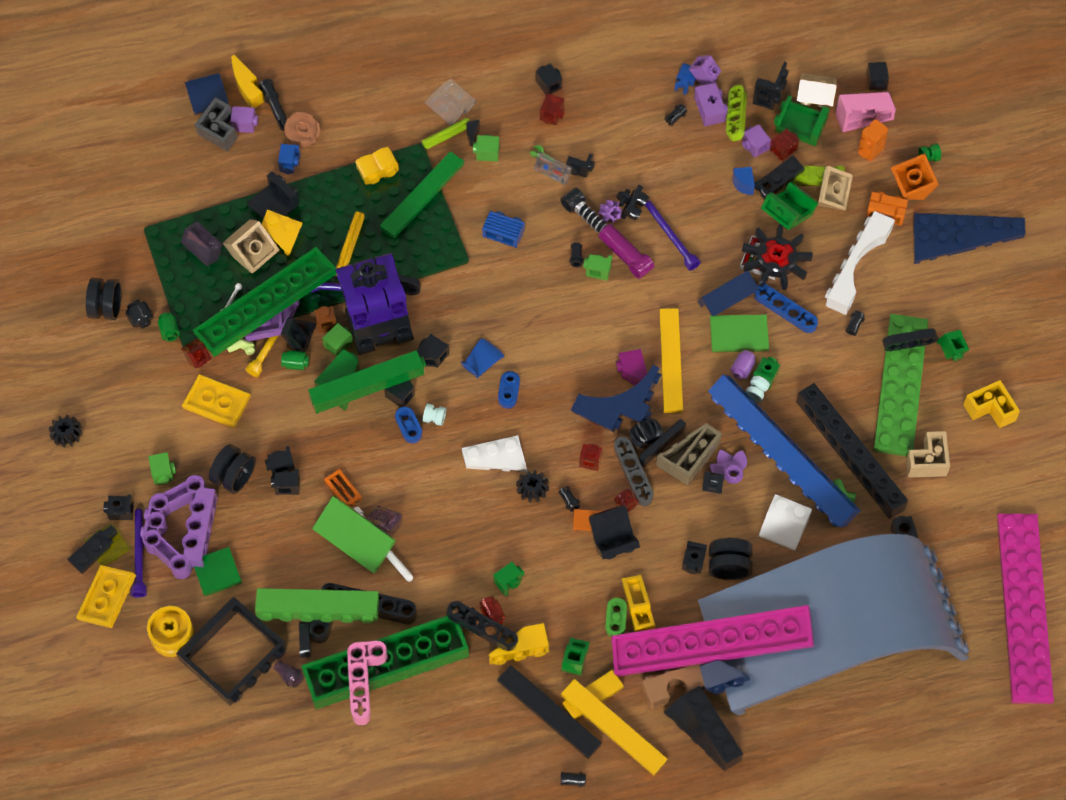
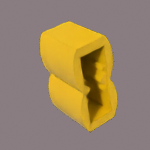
M389 147L379 149L373 154L365 155L355 161L357 170L365 185L375 184L381 178L391 177L399 171L398 163Z

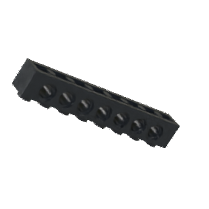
M813 383L800 391L796 403L886 516L891 519L904 511L908 499L816 384Z

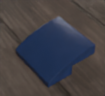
M220 73L185 82L194 115L204 113L215 97L229 105Z

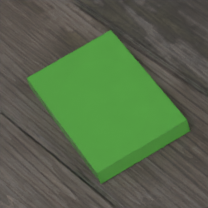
M767 315L710 316L712 352L769 351Z

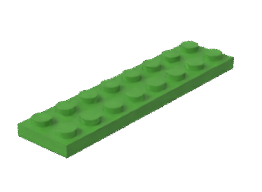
M890 314L887 336L927 329L928 319ZM925 346L885 352L874 452L907 457L909 450L914 449Z

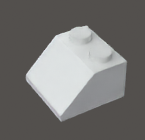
M775 494L759 537L796 551L812 509Z

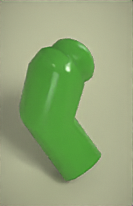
M835 479L833 481L834 484L854 503L856 493L846 491L843 481Z

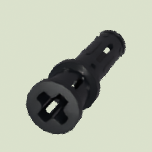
M265 79L258 84V88L263 92L264 101L269 104L279 129L283 131L287 117L279 102V93L274 89L273 80Z

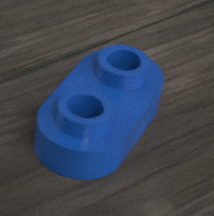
M513 371L505 372L500 380L498 402L501 407L506 409L514 407L518 399L520 378Z
M409 407L399 408L395 413V420L403 438L408 443H417L422 438V429L413 410ZM407 417L408 420L404 421L402 418Z

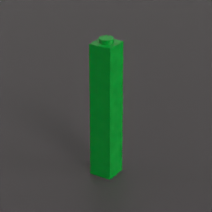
M416 350L308 389L309 397L317 414L424 375L426 363L423 356L419 357Z

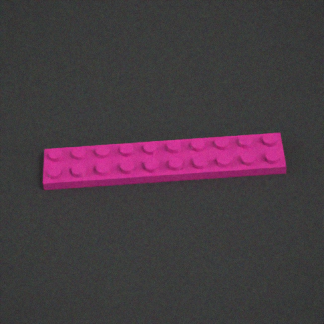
M998 514L997 525L1011 702L1052 704L1054 697L1038 514Z
M809 605L612 636L614 675L617 677L710 663L716 660L724 661L814 647Z

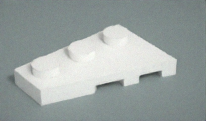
M518 436L462 448L465 466L468 469H502V471L509 472L510 470H518L523 473L527 471Z

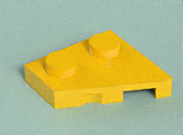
M267 210L261 225L274 243L278 244L287 256H290L302 227V222Z

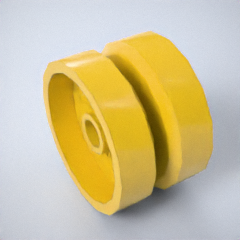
M162 607L155 611L148 620L147 632L155 650L163 656L176 657V653L195 635L190 617L179 607Z

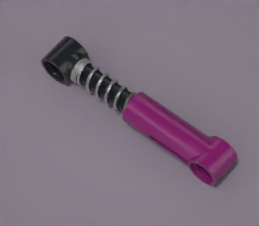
M573 188L560 198L561 204L568 212L578 213V216H582V220H586V223L590 224L591 228H595V232L599 233V239L629 267V270L637 279H641L654 269V263L647 254H642L612 224H605L603 222L604 219H600L599 215H596L595 211H592L591 207L587 206L586 198L578 188Z

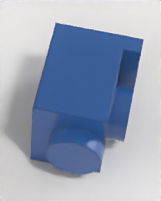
M281 144L278 159L280 172L285 174L294 173L295 166L299 165V158L301 157L299 145Z

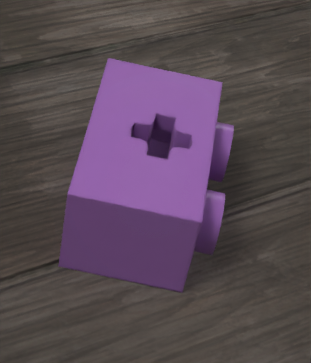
M716 83L695 87L694 99L704 126L725 122L728 108L726 103L723 104L722 91L718 89Z

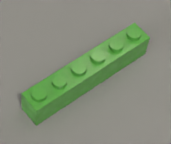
M257 588L255 612L257 618L263 621H270L272 619H280L282 621L300 619L304 622H311L312 620H321L322 622L341 620L344 623H351L353 621L372 623L373 621H378V591Z

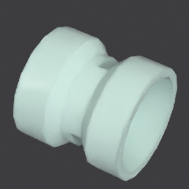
M753 376L750 381L751 386L747 387L745 392L755 402H762L764 392L768 390L770 383L763 377Z
M427 403L423 422L430 423L433 421L436 425L443 426L446 407L440 406L435 408L433 404Z

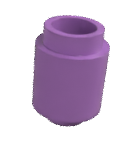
M746 350L738 354L730 368L732 375L736 379L741 380L748 377L755 364V355Z

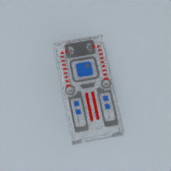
M540 152L537 155L534 170L566 185L572 167Z

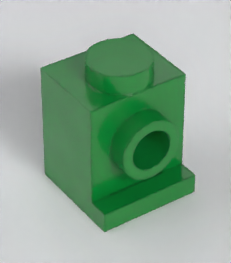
M961 330L945 333L937 341L947 360L953 359L954 362L964 358V354L969 351Z
M763 357L757 370L754 372V376L766 379L770 383L768 388L770 389L779 373L781 364H778V361L773 357Z
M510 562L493 574V582L506 597L509 589H515L520 585L525 573L519 565L515 566L513 562Z

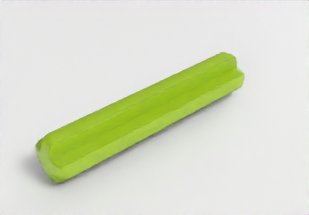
M465 118L423 139L422 144L424 148L429 149L465 131L466 122L470 120Z

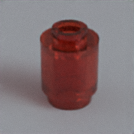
M494 596L486 597L480 601V611L483 615L499 624L504 623L503 620L506 616Z

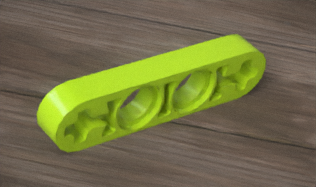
M742 85L733 86L729 90L726 134L731 141L740 140L745 133L747 93Z

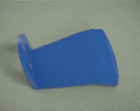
M481 338L466 361H461L460 363L473 376L479 378L492 365L504 358V354L496 346Z

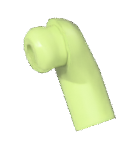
M242 338L227 348V350L231 353L235 350L243 349L247 355H252L255 352V345L253 342Z

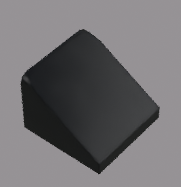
M479 120L466 122V133L471 147L476 141L480 130Z

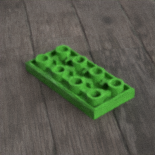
M336 496L331 498L312 528L372 573L377 572L397 541Z

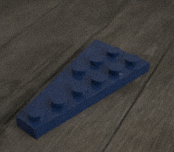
M914 213V264L927 259L934 260L944 255L951 256L975 250L976 247L992 246L993 243L1001 241L1004 243L1024 238L1026 234L1025 218Z

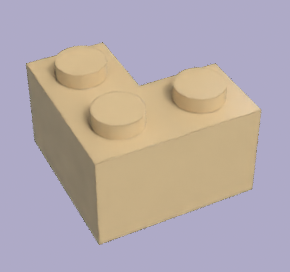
M946 431L926 432L923 441L924 450H909L906 458L908 477L947 476L950 469Z

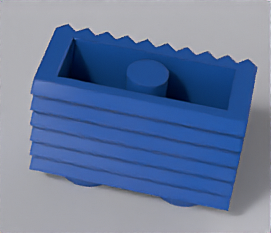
M490 211L482 228V235L484 238L486 237L487 239L517 248L525 231V222L518 217L511 218L505 216L500 211Z

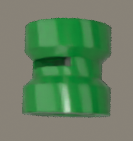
M938 143L931 144L929 147L921 146L918 148V156L925 154L929 162L941 161L942 155Z

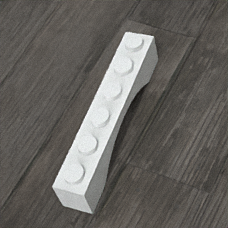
M874 211L871 217H867L864 223L866 228L864 231L860 230L856 241H858L856 246L852 245L848 253L850 255L849 259L843 261L841 265L842 272L836 274L833 280L835 285L833 288H829L825 295L827 307L844 315L848 313L856 294L853 278L854 269L868 251L886 242L893 229L894 219Z

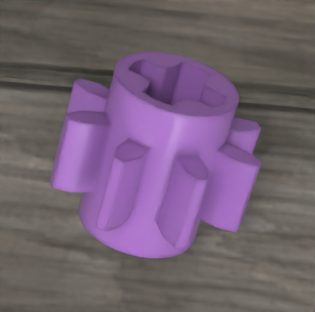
M607 199L606 203L600 204L601 207L598 213L603 216L602 219L604 221L614 223L616 219H620L622 209L618 207L619 202Z

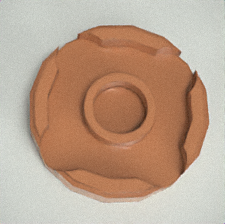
M305 112L293 113L287 118L284 125V132L288 140L300 147L314 144L319 138L321 131L318 121L311 114Z

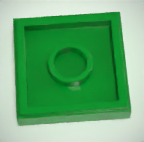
M229 547L204 555L202 558L204 567L194 566L204 597L242 584Z

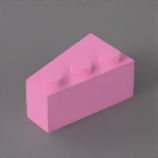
M889 92L839 95L835 115L842 132L869 126L874 119L881 123L894 120L896 109Z

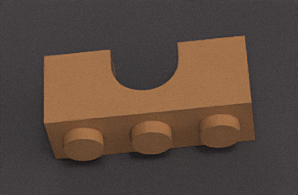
M701 665L684 666L677 670L669 669L663 672L662 675L646 677L642 681L641 689L649 709L669 704L670 696L667 689L673 685L681 686L686 693L698 686L702 688L703 692L707 691L700 670Z

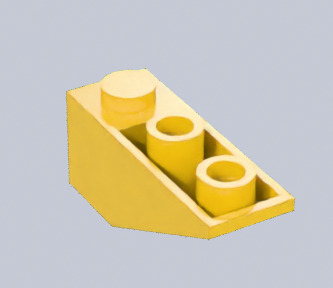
M544 623L523 627L516 633L518 636L516 648L512 651H505L498 647L489 654V663L501 665L509 660L521 661L528 656L540 657L548 653L549 644ZM509 638L505 643L509 644L512 639Z

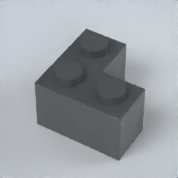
M215 97L195 123L199 136L227 152L238 138L235 128L228 125L232 115L230 105Z

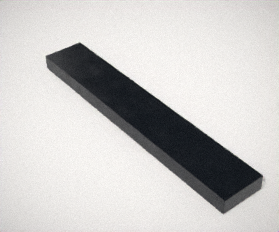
M510 665L497 679L498 683L587 759L602 745L601 741L513 666Z

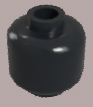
M140 300L130 303L125 312L131 325L141 329L148 327L154 316L149 305L145 301Z

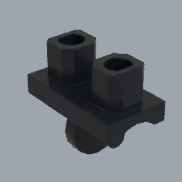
M638 185L631 195H629L631 192L629 189H626L625 192H618L616 197L620 201L619 206L623 207L626 204L620 218L625 219L629 217L633 220L639 218L642 210L634 205L637 203L643 207L649 198L648 195L642 192L643 186Z

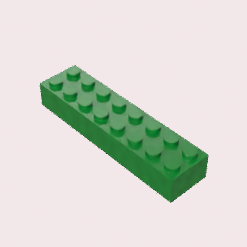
M445 616L374 640L385 644L387 660L381 665L368 666L369 691L468 658L469 648L460 625ZM348 650L301 665L315 710L350 698ZM376 650L373 652V655L380 656L383 652ZM355 652L352 656L358 658L362 656V653ZM357 671L354 673V676L361 677L364 673ZM357 691L354 695L358 696L365 692Z

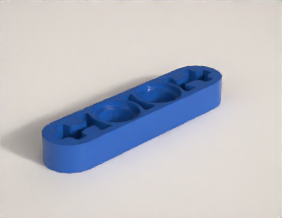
M765 284L763 287L758 285L759 290L754 293V297L759 303L806 333H813L817 329L818 319L815 315L769 285ZM765 291V292H766V295L763 294V295L761 296V295H760V292L762 293V292ZM775 300H781L783 302V306L777 307L773 304V302ZM790 310H796L799 313V315L797 317H792L789 315L788 312ZM810 321L813 322L812 325H811V324H810L809 326L806 325V322H807V323H809Z

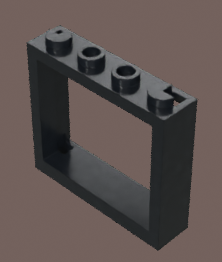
M233 597L176 654L179 661L231 706L243 697V693L248 688H252L257 683L258 678L262 674H266L271 669V664L276 659L279 660L285 655L287 647L284 640ZM238 613L275 647L227 693L190 659Z

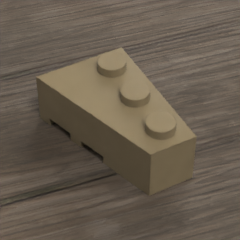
M706 423L678 444H674L666 452L657 455L656 466L689 486L721 444L722 433Z

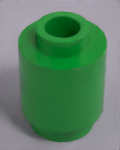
M163 313L158 318L161 338L168 342L175 341L180 336L176 317L172 313Z
M291 350L282 352V367L305 371L306 367H309L310 356H307L306 352Z

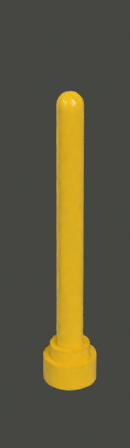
M278 336L267 339L257 358L247 365L245 369L247 373L254 377H259L262 372V363Z

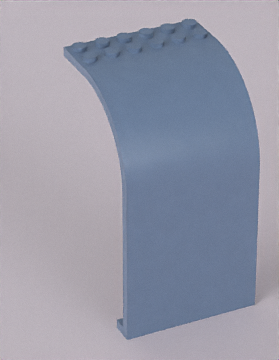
M884 534L863 537L823 549L699 599L704 621L806 605L810 607L814 647L722 661L745 673L750 678L740 687L725 689L731 712L737 715L746 713V708L860 664L896 653L921 649H939L950 652L960 661L968 660L967 652H970L967 642L963 641L961 637L963 629L960 623L956 622L955 615L957 613L954 605L949 602L950 592L947 586L943 585L942 579H944L942 570L937 568L936 561H938L935 551L931 550L929 545H925L918 538L909 535Z

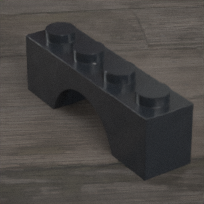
M430 334L427 338L422 339L417 352L419 357L423 356L426 367L438 368L449 355V345ZM411 380L384 389L385 397L399 407H405L415 396Z

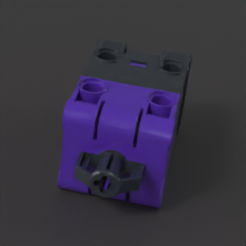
M392 253L375 257V263L373 258L354 263L355 268L350 264L336 269L346 307V315L348 316L359 355L376 351L374 343L377 347L394 342V338L397 344L414 340L405 292L400 283Z

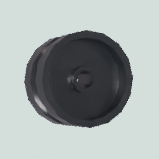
M91 277L86 291V314L88 318L99 319L103 315L106 320L116 321L121 307L122 290L120 280L108 279L104 282L102 278Z
M228 444L218 453L209 471V481L219 486L223 485L225 490L236 494L248 482L253 473L256 459L246 452L241 453V449L233 444Z
M721 538L712 541L709 544V557L711 558L709 560V574L723 580H740L752 575V561L750 559L752 558L753 545L739 538Z

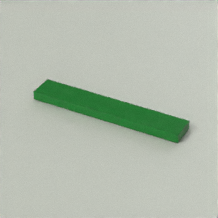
M449 152L380 225V229L395 239L464 166V160Z

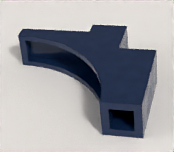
M652 365L650 371L637 385L615 396L597 398L579 393L571 408V412L613 433L616 429H620L623 423L622 416L638 424L649 420L652 412L651 407L646 402L651 401L654 394L652 390L655 384L658 385L663 376L661 374L662 371L659 367Z

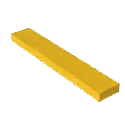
M660 309L664 413H683L679 309Z
M575 679L561 693L565 700L653 776L668 760Z

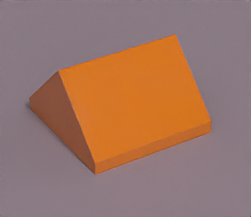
M925 154L890 167L904 199L924 200L939 185Z

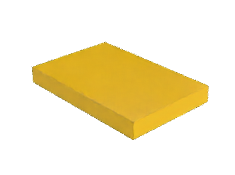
M199 374L184 400L182 408L235 428L251 395Z
M100 565L76 618L79 621L112 628L135 580L136 575L134 572Z

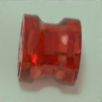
M630 489L623 490L614 499L617 505H624L628 512L633 510L639 503L637 498H633Z

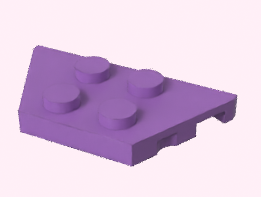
M299 300L244 338L247 341L281 335L287 318H293L300 304Z

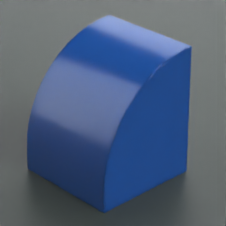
M752 167L733 168L732 181L735 188L743 194L753 195L755 184Z

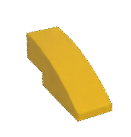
M233 55L231 56L232 67L240 94L250 108H257L264 103L262 92L258 89L257 77Z
M642 576L622 578L634 632L655 629L650 602Z

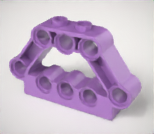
M192 475L180 485L164 493L153 495L150 499L149 507L145 508L144 519L146 521L145 526L141 527L140 532L144 546L148 553L156 555L166 564L177 579L187 578L194 566L204 567L202 558L204 555H207L218 497L215 489L206 488L203 478L199 475ZM195 486H200V487H199L198 489H196V490H193V489H192V488L195 487ZM164 504L162 508H157L159 505ZM189 504L191 517L186 521L188 534L182 540L184 554H180L162 538V535L168 529L166 517L171 512ZM198 508H203L202 511H196ZM156 522H161L160 525L154 526ZM194 526H200L198 529H192ZM152 540H158L156 543L150 544ZM196 543L194 547H188L190 544ZM184 564L182 568H176L178 565Z

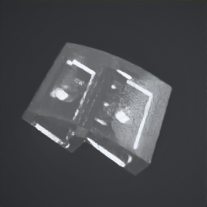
M450 79L440 86L424 103L449 125H453L462 113L466 114L477 100Z

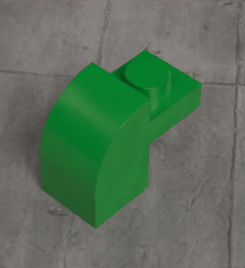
M570 638L562 661V672L582 676L590 642Z

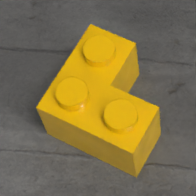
M1001 380L968 394L963 404L972 420L990 413L999 429L1015 422L1020 413L1019 408Z

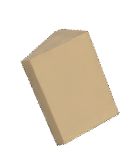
M826 166L818 206L846 211L853 175Z

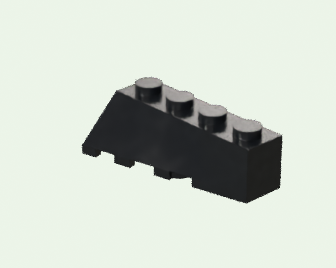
M700 686L682 695L664 711V714L668 718L670 717L681 730L691 737V740L696 745L698 744L723 771L742 761L743 752Z

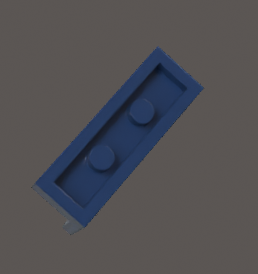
M746 271L701 297L697 302L700 307L706 306L714 317L757 292L759 287L749 271Z

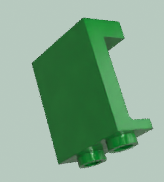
M789 95L787 100H783L781 104V114H777L775 117V132L816 146L827 122L830 108L823 106L820 112L792 102V96Z
M790 182L786 189L778 195L772 192L769 193L761 209L786 229L790 230L812 217L819 203L796 184Z

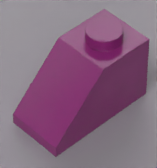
M641 349L619 353L618 361H615L617 372H621L622 379L637 385L647 375Z

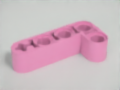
M381 641L357 642L351 644L348 648L351 714L353 721L358 725L367 724L371 718L368 666L381 665L387 660L386 646ZM376 650L383 652L380 656L373 655V652ZM355 652L362 653V656L358 658H355L352 655ZM357 671L364 673L361 677L354 676V673ZM357 691L365 692L361 697L354 695ZM359 706H362V708H363V715H362V716H359V715H358V714H359Z

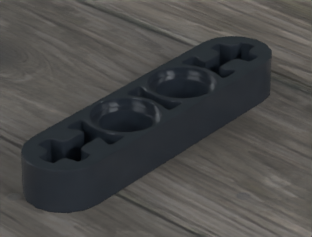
M453 601L448 605L446 615L454 623L505 651H512L516 648L518 636L515 632L459 601ZM458 608L459 613L457 612L456 614H453V610ZM466 612L467 614L465 616V619L463 620L462 616H464V613ZM475 617L479 623L471 625L468 622V618ZM493 627L496 630V634L488 635L485 629ZM501 632L502 636L500 637V640H498L497 638ZM508 638H511L512 641L509 644H506L505 641Z

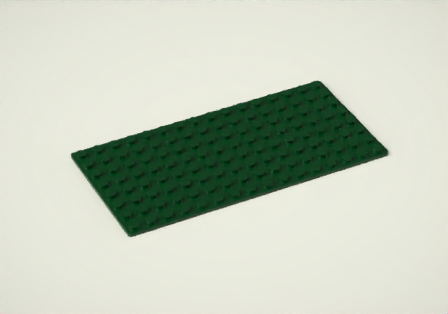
M418 143L392 151L398 163L399 171L391 177L381 178L375 184L365 185L357 170L356 163L287 183V185L293 186L297 190L299 205L287 214L286 217L302 222V227L290 256H287L284 253L285 251L277 244L279 251L254 273H250L234 259L223 242L249 220H256L262 224L263 219L248 205V202L258 193L145 227L144 233L170 311L177 320L180 331L179 338L183 350L189 352L204 347L192 330L225 308L237 283L242 284V289L237 292L232 303L315 247L336 267L355 212L364 213L365 218L348 264H352L354 268V263L373 258L375 263V257L392 253L398 274L416 279L468 264V255L442 190L432 198L395 239L380 229V225L433 170L423 144ZM333 276L326 282L339 283L337 276ZM319 289L315 293H308L299 299L300 304L293 318L312 313L323 306L331 307L344 303L342 291Z

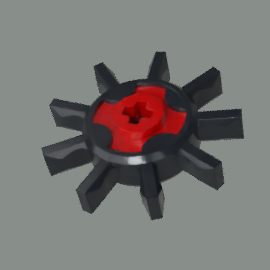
M781 224L777 227L776 237L767 238L764 232L757 228L755 236L759 240L760 245L757 247L743 243L742 252L756 256L755 260L744 263V272L759 268L763 272L760 277L759 286L763 287L769 277L779 278L783 290H787V275L790 273L805 280L807 272L796 265L797 261H812L813 252H797L796 247L803 242L804 235L802 233L789 241L782 237L784 230Z

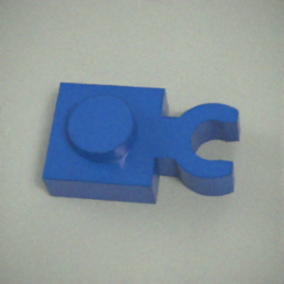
M683 63L677 75L676 81L678 82L675 84V92L678 91V88L682 87L684 88L683 95H686L688 93V85L693 87L696 78L689 70L691 65Z

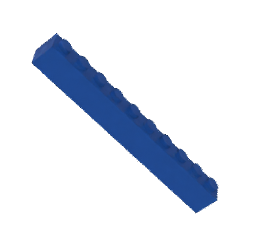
M722 375L708 390L712 395L711 399L717 405L721 404L724 407V413L728 417L734 418L738 422L736 425L742 431H747L751 435L749 437L750 440L756 445L759 444L763 448L762 452L768 458H773L777 462L775 464L776 467L782 472H786L790 476L789 480L794 485H799L803 489V495L809 500L812 499L816 503L815 507L821 513L825 512L830 517L828 520L835 527H846L861 511L730 376Z

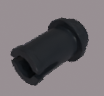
M684 105L674 106L675 109L664 117L666 123L670 121L669 126H673L677 120L686 116L687 109Z
M572 243L570 245L571 257L569 262L572 267H581L584 263L581 243Z
M860 311L851 313V320L845 330L846 333L852 336L857 335L861 323L865 321L864 313Z
M569 486L559 490L558 493L565 502L567 510L573 512L574 509L580 507V500L575 498Z
M582 771L580 773L561 772L560 785H574L581 788V786L586 785V774H583Z

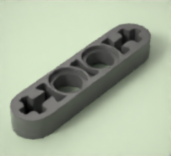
M619 437L614 443V452L636 502L641 506H648L653 501L654 494L631 441L626 437ZM620 444L626 446L627 454L624 455L622 447L619 448ZM627 459H632L635 461V465L627 467L624 462ZM640 476L643 481L636 484L632 481V478ZM641 488H643L644 494L648 495V499L645 500L644 497H641Z

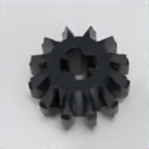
M66 414L63 419L59 416L58 421L52 420L53 426L49 427V436L57 446L61 444L65 448L69 444L73 447L74 441L79 442V436H82L83 432L81 430V423L77 422L75 417L70 418Z
M650 418L631 428L629 435L632 443L636 447L642 448L653 444L662 436L663 431L657 419Z
M535 469L533 473L527 470L526 476L520 474V480L516 482V486L518 487L517 494H522V500L528 498V502L531 503L532 499L539 502L540 497H546L549 486L547 485L548 479L544 478L543 472L537 474Z

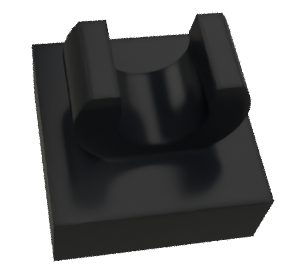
M705 471L702 491L721 494L725 474Z

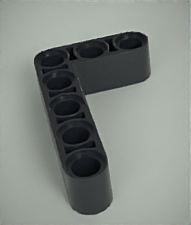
M327 583L321 588V590L365 591L334 583ZM379 594L378 618L411 624L417 618L416 606L410 600ZM387 605L393 606L389 611L383 609ZM405 610L412 611L409 615L403 614ZM334 620L332 622L311 621L310 632L312 639L316 643H324L328 640ZM317 629H324L322 634L315 633Z

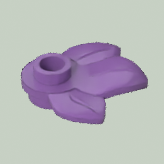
M720 450L717 456V463L710 465V470L713 473L725 474L724 478L729 483H739L743 478V470L747 466L746 455L743 451H739L733 457L727 452ZM735 473L737 476L732 477L730 474Z

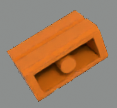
M874 119L861 134L858 153L862 158L869 161L876 158L877 154L879 155L885 147L889 130L880 121Z
M881 191L872 192L866 218L868 216L871 217L874 211L894 219V224L902 226L908 200L898 195L894 197L889 196Z

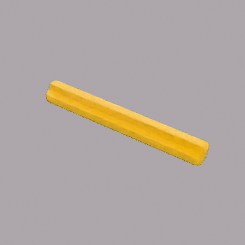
M355 212L336 268L349 264L365 218L362 212Z

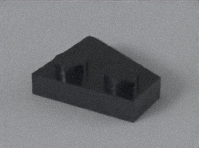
M287 318L282 328L281 336L294 351L306 352L317 324Z

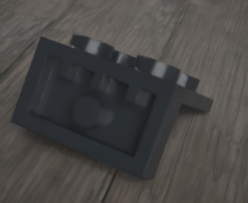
M787 62L783 63L775 83L766 79H757L752 104L770 110L774 109L775 104H779L782 96L781 91L785 90L787 85L786 79L789 74Z

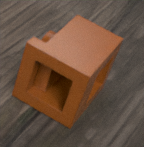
M323 306L318 310H314L319 334L329 332L337 324L333 306ZM332 322V324L321 326V324Z

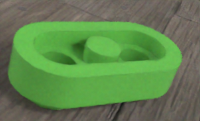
M613 598L607 604L605 631L610 637L624 634L627 604L621 598ZM614 608H619L620 611H619V612H615L613 609H614ZM616 626L619 630L613 631L612 627Z

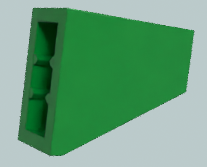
M343 349L314 381L315 387L359 371L358 357L354 353H348ZM349 402L339 405V407L345 411L348 408Z

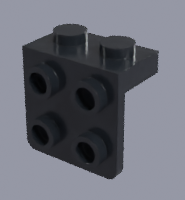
M271 171L267 175L268 186L248 202L249 207L262 219H264L267 210L286 216L299 205L297 190L293 186L287 185L281 175L277 176Z
M624 505L589 516L596 550L602 559H613L618 554L631 553L635 549L640 548L639 540L633 534L628 511Z

